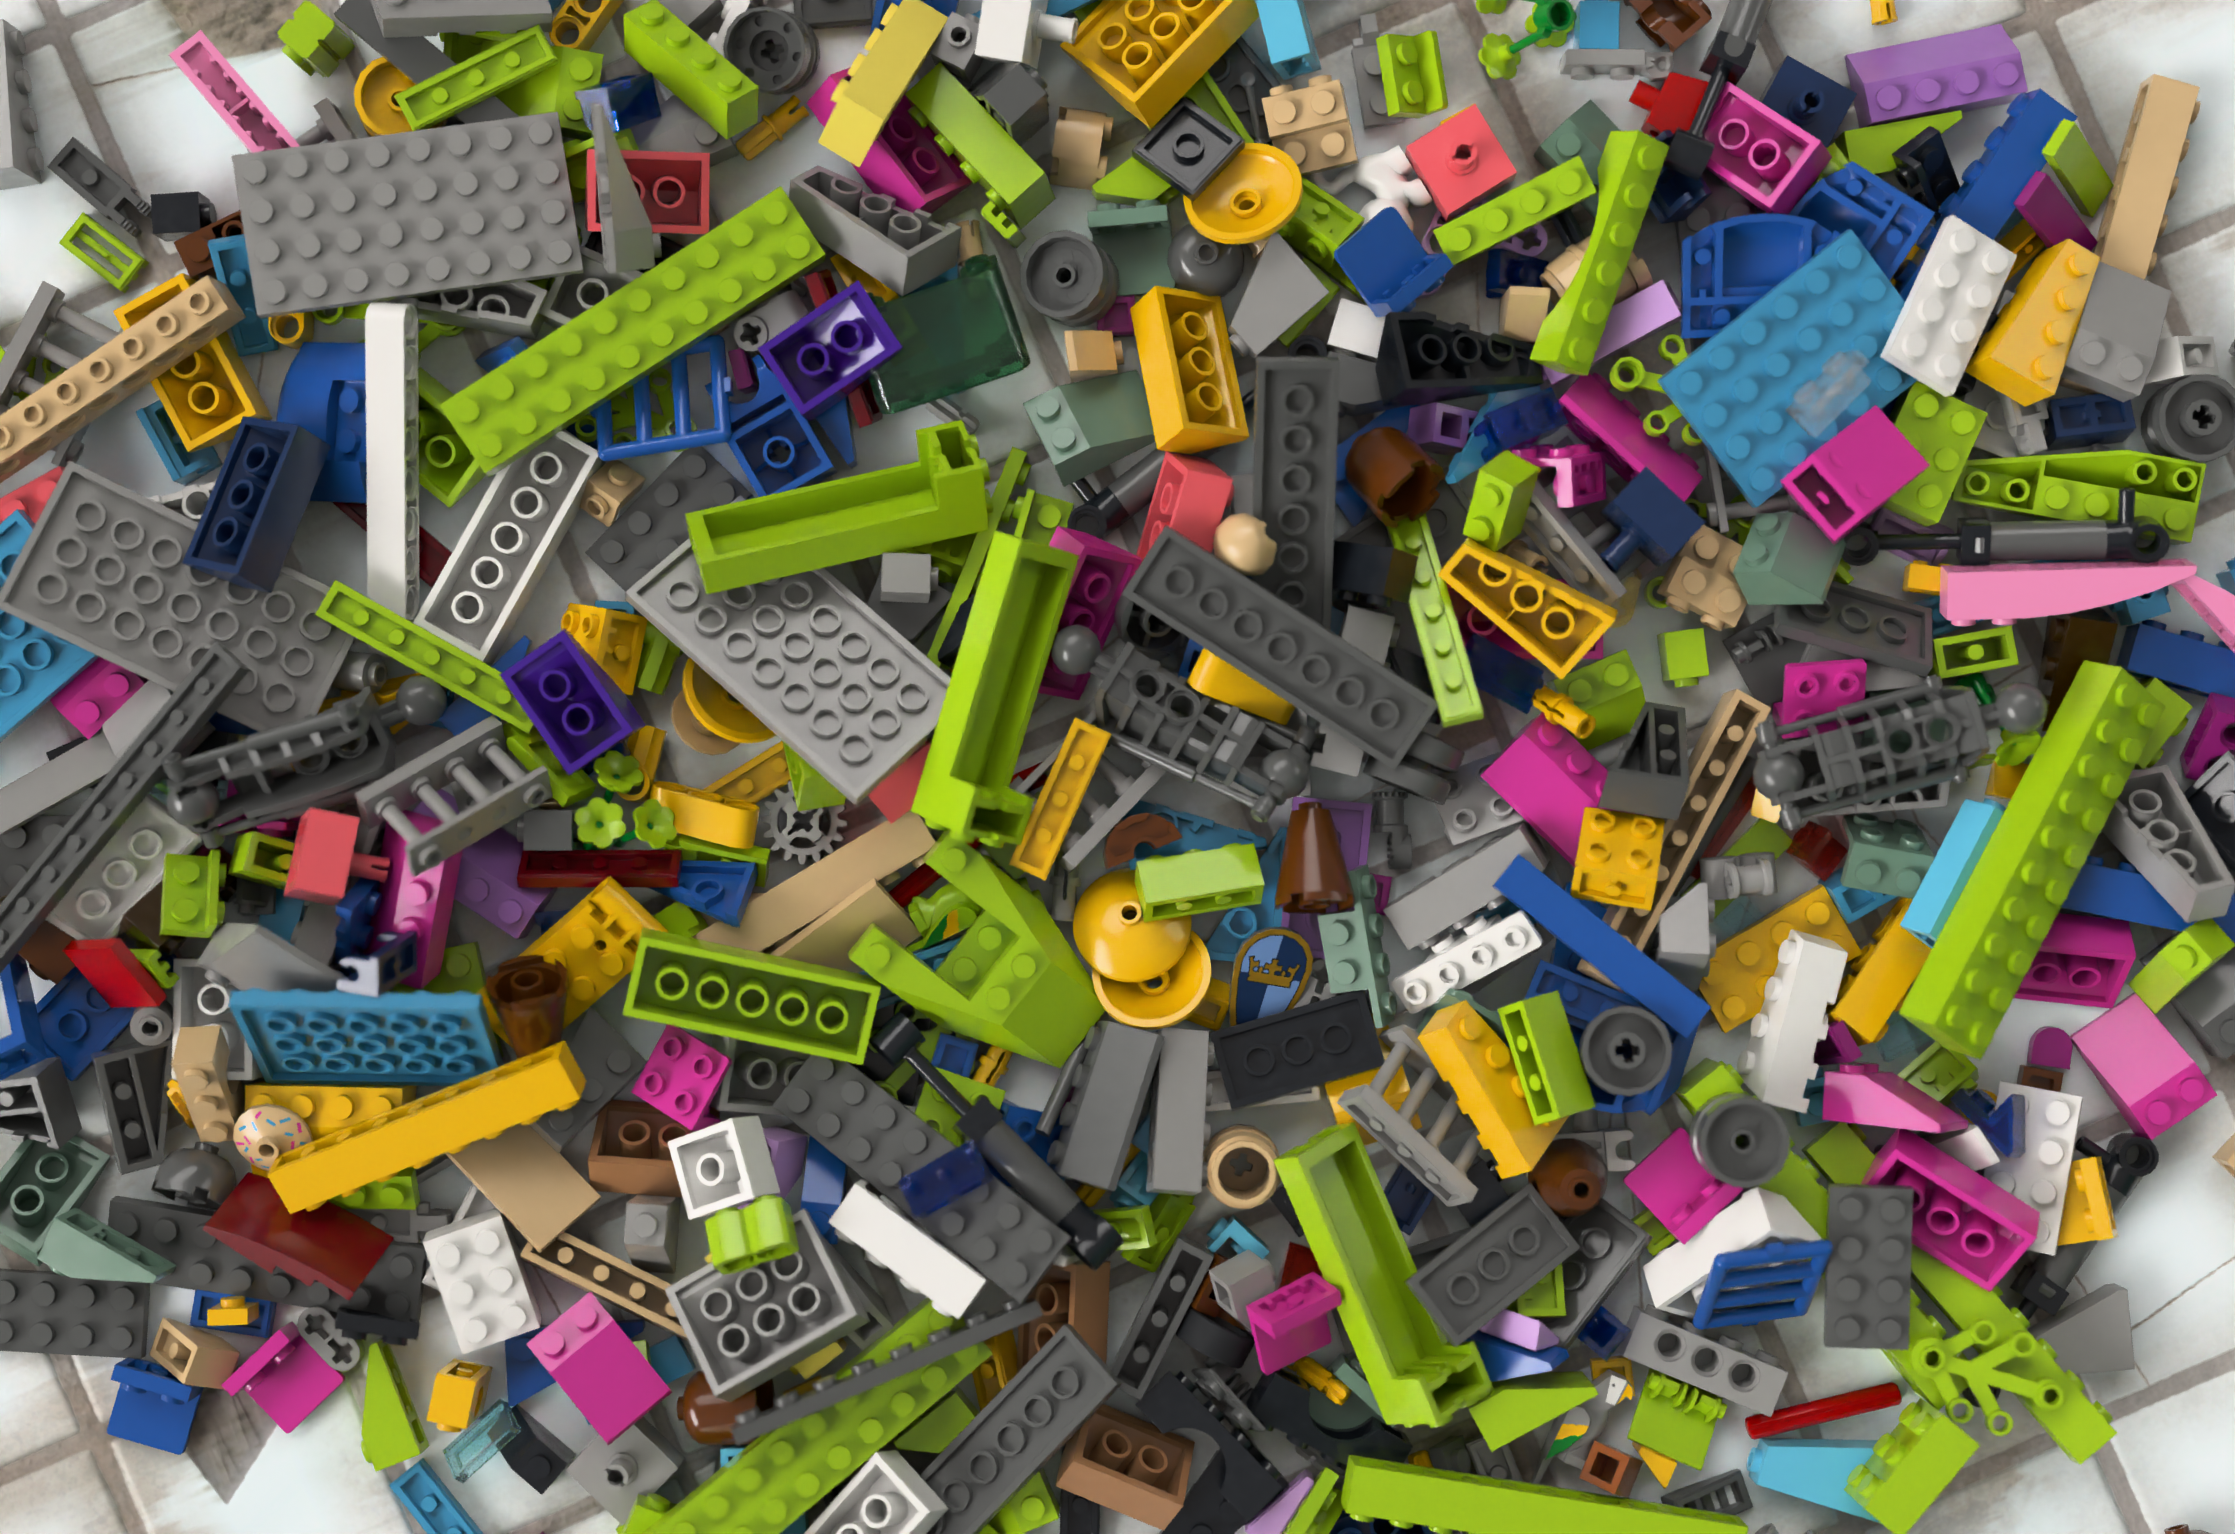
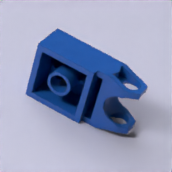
M761 355L753 357L752 360L757 367L759 390L756 396L749 402L738 404L729 401L732 435L727 443L758 497L815 485L838 472L809 421L800 414L775 374L769 370ZM712 382L705 385V388L713 403ZM780 446L786 451L791 450V454L787 455L789 459L784 463L780 461L773 462L772 460L773 457L777 456L774 451Z

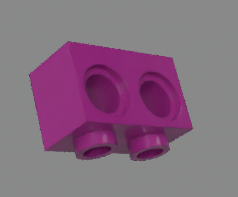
M2214 692L2210 693L2179 757L2186 778L2197 781L2217 762L2210 761L2211 759L2223 756L2228 750L2235 751V727L2226 728L2228 725L2235 723V698Z

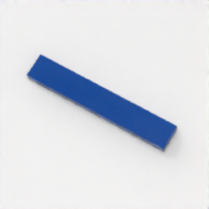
M1520 854L1516 855L1492 885L1493 888L1518 908L1524 910L1528 916L1651 1014L1655 1015L1681 1038L1687 1039L1711 1008V1006Z

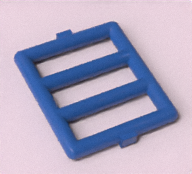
M710 335L671 360L676 434L653 438L649 375L633 385L637 440L614 444L611 399L591 412L593 418H596L598 456L601 460L613 461L726 443L731 439L729 397H733L734 392L733 382L730 377H727L725 340L722 336ZM710 352L715 428L692 431L687 355Z
M1826 1239L1785 1245L1782 1242L1766 1244L1763 1248L1717 1254L1693 1317L1694 1327L1700 1330L1739 1324L1745 1327L1758 1325L1761 1321L1804 1316L1809 1310L1832 1254V1243ZM1811 1258L1810 1261L1728 1272V1269ZM1803 1278L1802 1281L1720 1292L1721 1289ZM1794 1298H1795L1794 1301L1781 1302V1303H1773V1304H1766V1305H1758V1306H1751V1307H1744V1308H1736V1309H1729V1310H1721V1311H1714V1312H1713L1714 1309L1727 1308V1307H1735V1306H1742V1305H1749V1304H1757V1303H1764V1302H1772V1301H1779V1300H1787V1299H1794Z

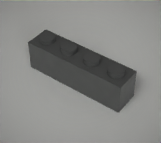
M1181 1233L1177 1235L1109 1368L1123 1383L1118 1389L1139 1400L1142 1399L1214 1258V1254L1206 1246Z

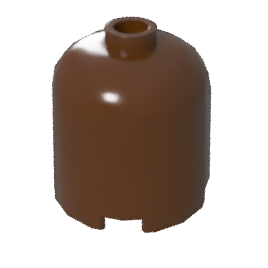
M1390 426L1376 427L1357 437L1345 458L1344 473L1350 486L1380 521L1391 528H1397V523L1406 518L1414 522L1429 511L1440 496V493L1436 490L1439 481L1446 478L1443 468L1406 433Z
M700 1370L689 1379L683 1396L678 1397V1419L684 1421L688 1433L699 1444L737 1445L729 1425L737 1422L736 1415L748 1409L758 1407L760 1412L775 1406L773 1379L771 1378L732 1402H728L714 1396L703 1370ZM758 1437L753 1438L739 1445L751 1444Z

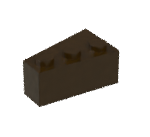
M2101 607L2048 616L2037 687L2042 691L2047 700L2048 711L2044 722L2039 726L2042 731L2047 732L2083 661L2107 665L2109 663L2118 623Z
M203 844L191 855L208 857L211 849L206 848L205 844ZM222 846L214 848V850H220V863H226V880L224 887H219L218 901L230 903L236 898L237 877L228 874L232 856ZM163 880L123 914L117 936L129 949H157L162 955L157 961H166L189 938L185 936L160 935Z

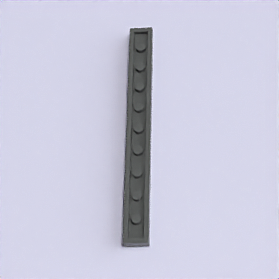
M217 642L213 644L0 904V974L166 773L161 764L164 756L171 752H179L181 754L249 672V669L225 645Z

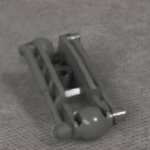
M1078 624L1067 626L1055 635L1051 647V656L1054 664L1062 672L1073 676L1090 672L1103 680L1094 699L1097 727L1112 734L1106 747L1113 745L1191 783L1196 781L1252 808L1250 813L1258 822H1268L1276 805H1284L1287 799L1301 794L1306 788L1309 780L1307 764L1310 760V755L1308 752L1317 738V734L1312 728L1301 726L1298 731H1295L1277 722L1207 696L1191 687L1187 683L1186 678L1181 675L1177 677V672L1162 666L1159 659H1149L1135 649V645L1130 642L1126 643L1115 660L1101 651L1097 635L1088 627ZM1138 691L1144 693L1149 697L1142 696L1140 693H1138ZM1172 710L1186 716L1187 718L1177 717L1172 712ZM1195 725L1216 735L1210 746L1189 736ZM1255 743L1271 751L1261 761L1259 774L1243 765ZM1232 781L1258 795V799L1230 787Z
M1935 674L1925 677V681H1922V684L1838 706L1835 711L1777 727H1775L1774 722L1770 723L1767 720L1757 723L1758 726L1754 727L1759 745L1762 744L1764 750L1756 752L1758 761L1753 770V782L1758 792L1770 799L1772 807L1780 805L1781 811H1779L1783 828H1788V830L1800 828V824L1804 823L1802 818L1859 802L1867 804L1950 780L1952 782L1955 781L1956 784L1968 781L1967 778L1970 777L1968 767L1990 751L1986 730L2002 726L2007 731L2015 734L2030 733L2038 729L2044 722L2048 711L2047 700L2042 691L2034 685L2017 682L2004 687L1996 696L1994 703L1978 707L1972 688L1943 686L1941 676L1937 677ZM1921 700L1926 702V705L1912 709L1907 705ZM1895 708L1894 714L1880 717L1877 713ZM1866 716V722L1851 726L1847 722L1848 720ZM1935 719L1945 721L1950 728L1949 737L1944 742L1935 741L1929 734V726ZM1836 721L1837 730L1819 734L1816 726ZM1807 729L1808 738L1778 746V736ZM1874 729L1878 744L1856 749L1852 734ZM1893 731H1903L1908 735L1910 745L1906 752L1896 753L1889 747L1888 739ZM1815 745L1825 784L1801 790L1805 781V768L1800 759L1789 751ZM1880 751L1885 767L1863 773L1859 757ZM1943 760V766L1927 770L1928 763ZM1912 768L1914 774L1896 779V772ZM1883 776L1885 782L1866 787V780ZM1854 785L1857 793L1836 798L1837 788ZM1825 792L1828 801L1800 809L1794 802L1795 800Z
M424 675L413 676L400 685L396 699L379 706L370 686L361 689V693L350 699L339 700L333 703L332 708L315 716L309 714L302 720L249 735L246 740L184 759L179 752L168 753L161 760V764L169 777L167 781L169 792L166 800L168 812L180 824L189 825L192 832L199 833L206 848L214 849L222 845L225 835L281 818L288 820L302 816L310 807L321 810L356 799V792L394 771L396 741L389 727L405 720L419 726L433 724L442 717L447 707L446 690L442 685ZM292 763L295 769L294 772L274 779L270 769ZM225 775L227 780L231 779L238 793L220 801L218 789L210 781ZM243 814L247 817L237 822L218 826Z

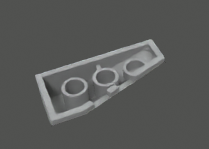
M591 103L604 268L608 273L654 268V258L661 257L660 234L652 233L651 223L601 104Z

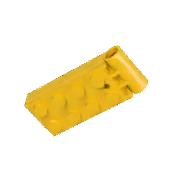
M611 876L605 878L592 892L519 955H541L544 962L555 964L554 959H556L567 969L569 986L563 1030L633 970L642 927L668 933V930ZM484 985L474 995H481L492 1030L512 1048L487 996L486 985Z

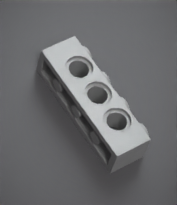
M1647 1304L1645 1310L1637 1306L1633 1307L1616 1349L1623 1357L1769 1417L1772 1416L1789 1374L1782 1366L1778 1365L1780 1358L1760 1349L1757 1350L1756 1355L1742 1350L1744 1345L1742 1342L1721 1334L1719 1340L1705 1335L1707 1329L1700 1330L1695 1328L1690 1320L1684 1319L1682 1325L1668 1320L1670 1313L1656 1309L1653 1305ZM1666 1333L1675 1334L1676 1342L1674 1347L1668 1351H1660L1658 1349L1660 1337ZM1704 1348L1711 1349V1361L1705 1366H1696L1695 1356L1697 1352ZM1739 1364H1748L1749 1373L1747 1377L1742 1381H1733V1369Z

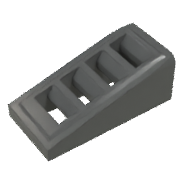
M1740 1469L1717 1475L1661 1496L1662 1504L1682 1508L1685 1505L1686 1508L1698 1509L1695 1500L1700 1498L1705 1511L1737 1515L1753 1507ZM1730 1484L1736 1503L1731 1505L1724 1486ZM1713 1491H1715L1721 1507L1716 1510L1710 1495Z

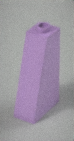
M1662 279L1612 307L1591 367L1681 321V305L1669 282ZM1540 364L1543 380L1549 379L1552 385H1557L1574 376V374L1559 373Z

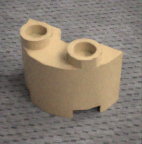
M1059 107V118L1056 122L1052 149L1053 160L1049 178L1051 185L1092 190V185L1097 183V180H1101L1106 176L1108 156H1101L1103 141H1111L1114 118L1107 117V113Z

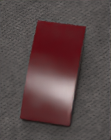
M250 1172L244 1176L203 1228L204 1231L269 1273H272L278 1266L307 1286L311 1287L315 1280H317L348 1301L351 1300L394 1240L393 1236L329 1201H326L315 1210L306 1211V1209H302L290 1214L270 1179Z

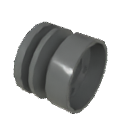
M769 6L750 8L738 15L727 29L723 43L724 58L759 87L758 92L782 95L796 92L809 83L817 71L820 60L819 40L812 27L799 15ZM775 45L783 46L784 52L778 54V59L770 57V53L775 51Z

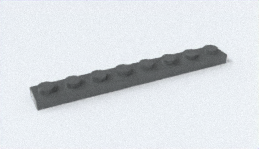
M1011 1298L1002 1303L1004 1310L992 1315H988L987 1310L973 1314L964 1319L966 1326L952 1332L949 1326L935 1330L926 1335L928 1342L914 1348L911 1342L897 1346L888 1351L890 1358L875 1364L874 1359L870 1358L850 1367L852 1374L837 1380L835 1374L829 1375L812 1383L814 1390L799 1396L797 1390L779 1396L774 1399L776 1406L760 1412L758 1407H754L735 1416L737 1422L729 1425L737 1445L1041 1317L1043 1314L1036 1299L1030 1298L1022 1304L1016 1299Z

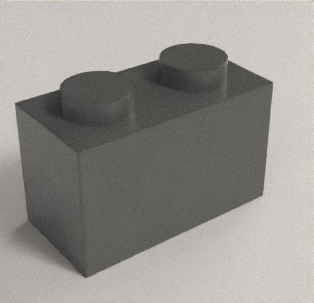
M529 810L523 813V818H519L517 822L518 842H523V851L585 850L583 848L584 842L579 839L577 833L580 826L575 821V814L578 810Z

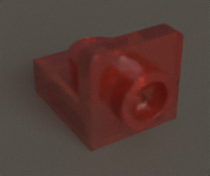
M1809 820L1804 827L1796 832L1792 844L1786 850V853L1817 879L1825 882L1846 855L1848 849L1832 837L1833 833L1828 828Z

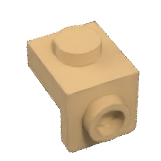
M621 460L608 461L587 480L579 507L607 527H610L615 522L619 510L642 489L646 478Z

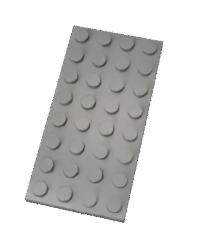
M558 112L232 155L256 311L259 318L584 273Z
M69 460L0 590V610L173 692L176 691L213 644L217 642L225 645L249 669V672L216 712L258 732L302 720L309 714L317 715L356 637L315 615L331 587L284 564L272 593L245 588L189 567L182 562L199 523Z
M740 495L731 503L744 501L746 499ZM689 538L625 592V600L855 805L859 804L934 735L951 678L825 568L706 594Z

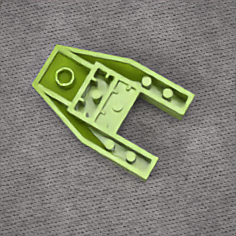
M948 829V831L942 833L923 857V860L981 906L983 911L936 970L927 965L874 922L868 926L849 950V959L939 1026L1060 1069L1087 1035L1089 1029L1096 1024L1106 1011L1097 998L1093 981L1042 902L968 843L950 837L951 830Z

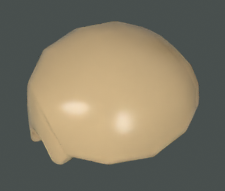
M1248 513L1228 516L1217 527L1213 536L1215 556L1247 577L1261 575L1273 564L1277 546L1276 542L1268 538L1265 532L1266 523Z

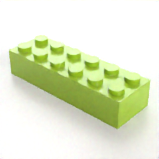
M642 927L623 1015L863 1065L881 985L872 976Z

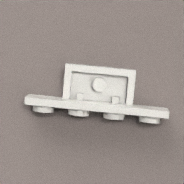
M1519 910L1503 920L1499 914L1487 920L1484 916H1479L1463 927L1465 932L1454 938L1450 933L1446 934L1438 942L1430 946L1432 951L1424 963L1394 978L1391 983L1409 1013L1415 1014L1436 1003L1448 989L1460 990L1540 947L1543 939L1525 911Z

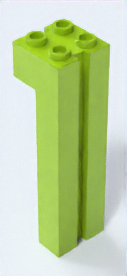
M962 420L916 430L918 462L686 513L690 544L696 563L699 566L706 594L989 530L987 513L993 512V505L989 490L985 489L984 483L990 481V473L986 459L978 458L980 457V452L975 434L968 435Z
M995 531L911 808V812L926 818L924 825L941 831H948L950 829V837L968 843H973L974 837H978L981 843L997 848H1003L1004 842L1021 845L1034 798L1011 789L1009 786L1079 555L1053 546Z
M1355 1123L1328 1126L1307 1139V1143L1295 1146L1273 1161L1324 1280L1340 1290L1342 1304L1336 1308L1385 1423L1404 1424L1406 1428L1419 1424H1429L1432 1428L1442 1426L1453 1419L1452 1413L1459 1408H1465L1477 1403L1480 1400L1479 1394L1492 1386L1491 1380L1474 1341H1464L1458 1347H1453L1404 1281L1416 1273L1417 1268Z

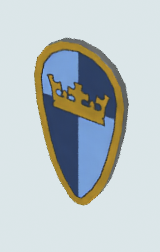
M1267 927L1254 932L1242 942L1235 955L1230 980V1027L1294 1008L1307 984L1313 963L1309 944L1298 932L1286 927Z

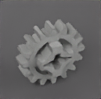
M788 781V792L785 793L781 789L776 788L774 793L778 798L777 802L766 801L764 804L772 812L771 816L761 817V822L768 823L771 827L770 830L763 833L764 838H775L776 842L772 845L771 850L775 852L784 848L786 850L784 860L790 861L794 854H797L799 864H806L808 855H812L813 859L817 862L822 859L821 851L825 850L829 854L835 851L834 846L831 844L833 840L841 842L845 840V837L838 833L839 827L848 826V821L839 819V814L847 809L846 805L817 808L818 811L813 814L814 817L810 821L813 828L811 830L802 828L792 833L800 822L797 817L799 812L809 814L817 809L798 811L792 783ZM783 808L787 814V827L780 831L779 816ZM829 810L831 826L827 835L822 828L823 816ZM799 837L809 838L816 846L799 848L792 845V843Z

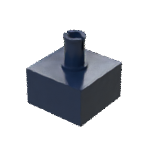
M1787 55L1776 68L1759 101L1820 140L1825 148H1827L1857 93Z
M1645 467L1600 512L1620 534L1604 552L1599 554V557L1611 571L1618 573L1620 568L1639 550L1658 568L1670 560L1706 522L1651 470Z

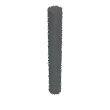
M1086 1036L1067 1059L1038 1121L1035 1132L1041 1136H1050L1072 1088L1074 1072L1077 1066L1084 1062L1088 1050L1084 1047Z

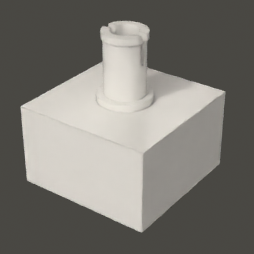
M983 0L975 55L991 62L1020 63L1022 67L1037 69L1042 39L1074 44L1078 30V19L1046 14L1048 0Z

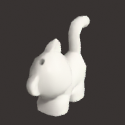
M1399 145L1383 153L1361 157L1358 160L1359 163L1341 170L1332 181H1326L1323 172L1307 175L1310 182L1333 197L1353 181L1372 191L1377 199L1371 200L1364 205L1359 215L1365 218L1362 226L1382 209L1394 207L1413 233L1415 223L1408 211L1409 204L1411 203L1415 208H1424L1433 202L1420 178L1408 182L1406 177L1414 170Z

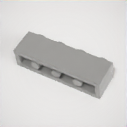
M1162 1028L1155 1032L1165 1038L1152 1076L1146 1192L1194 1196L1201 1193L1202 1186H1206L1208 1182L1207 1162H1203V1147L1209 1145L1211 1133L1210 1122H1205V1106H1210L1212 1100V1083L1207 1082V1066H1212L1214 1043L1209 1042V1031Z

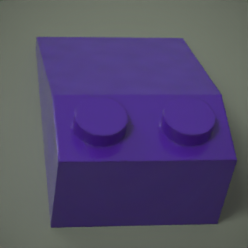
M856 281L758 347V350L800 414L809 421L844 399L904 349L859 281Z
M567 629L559 632L500 674L568 775L583 770L597 758H600L646 726L624 692Z

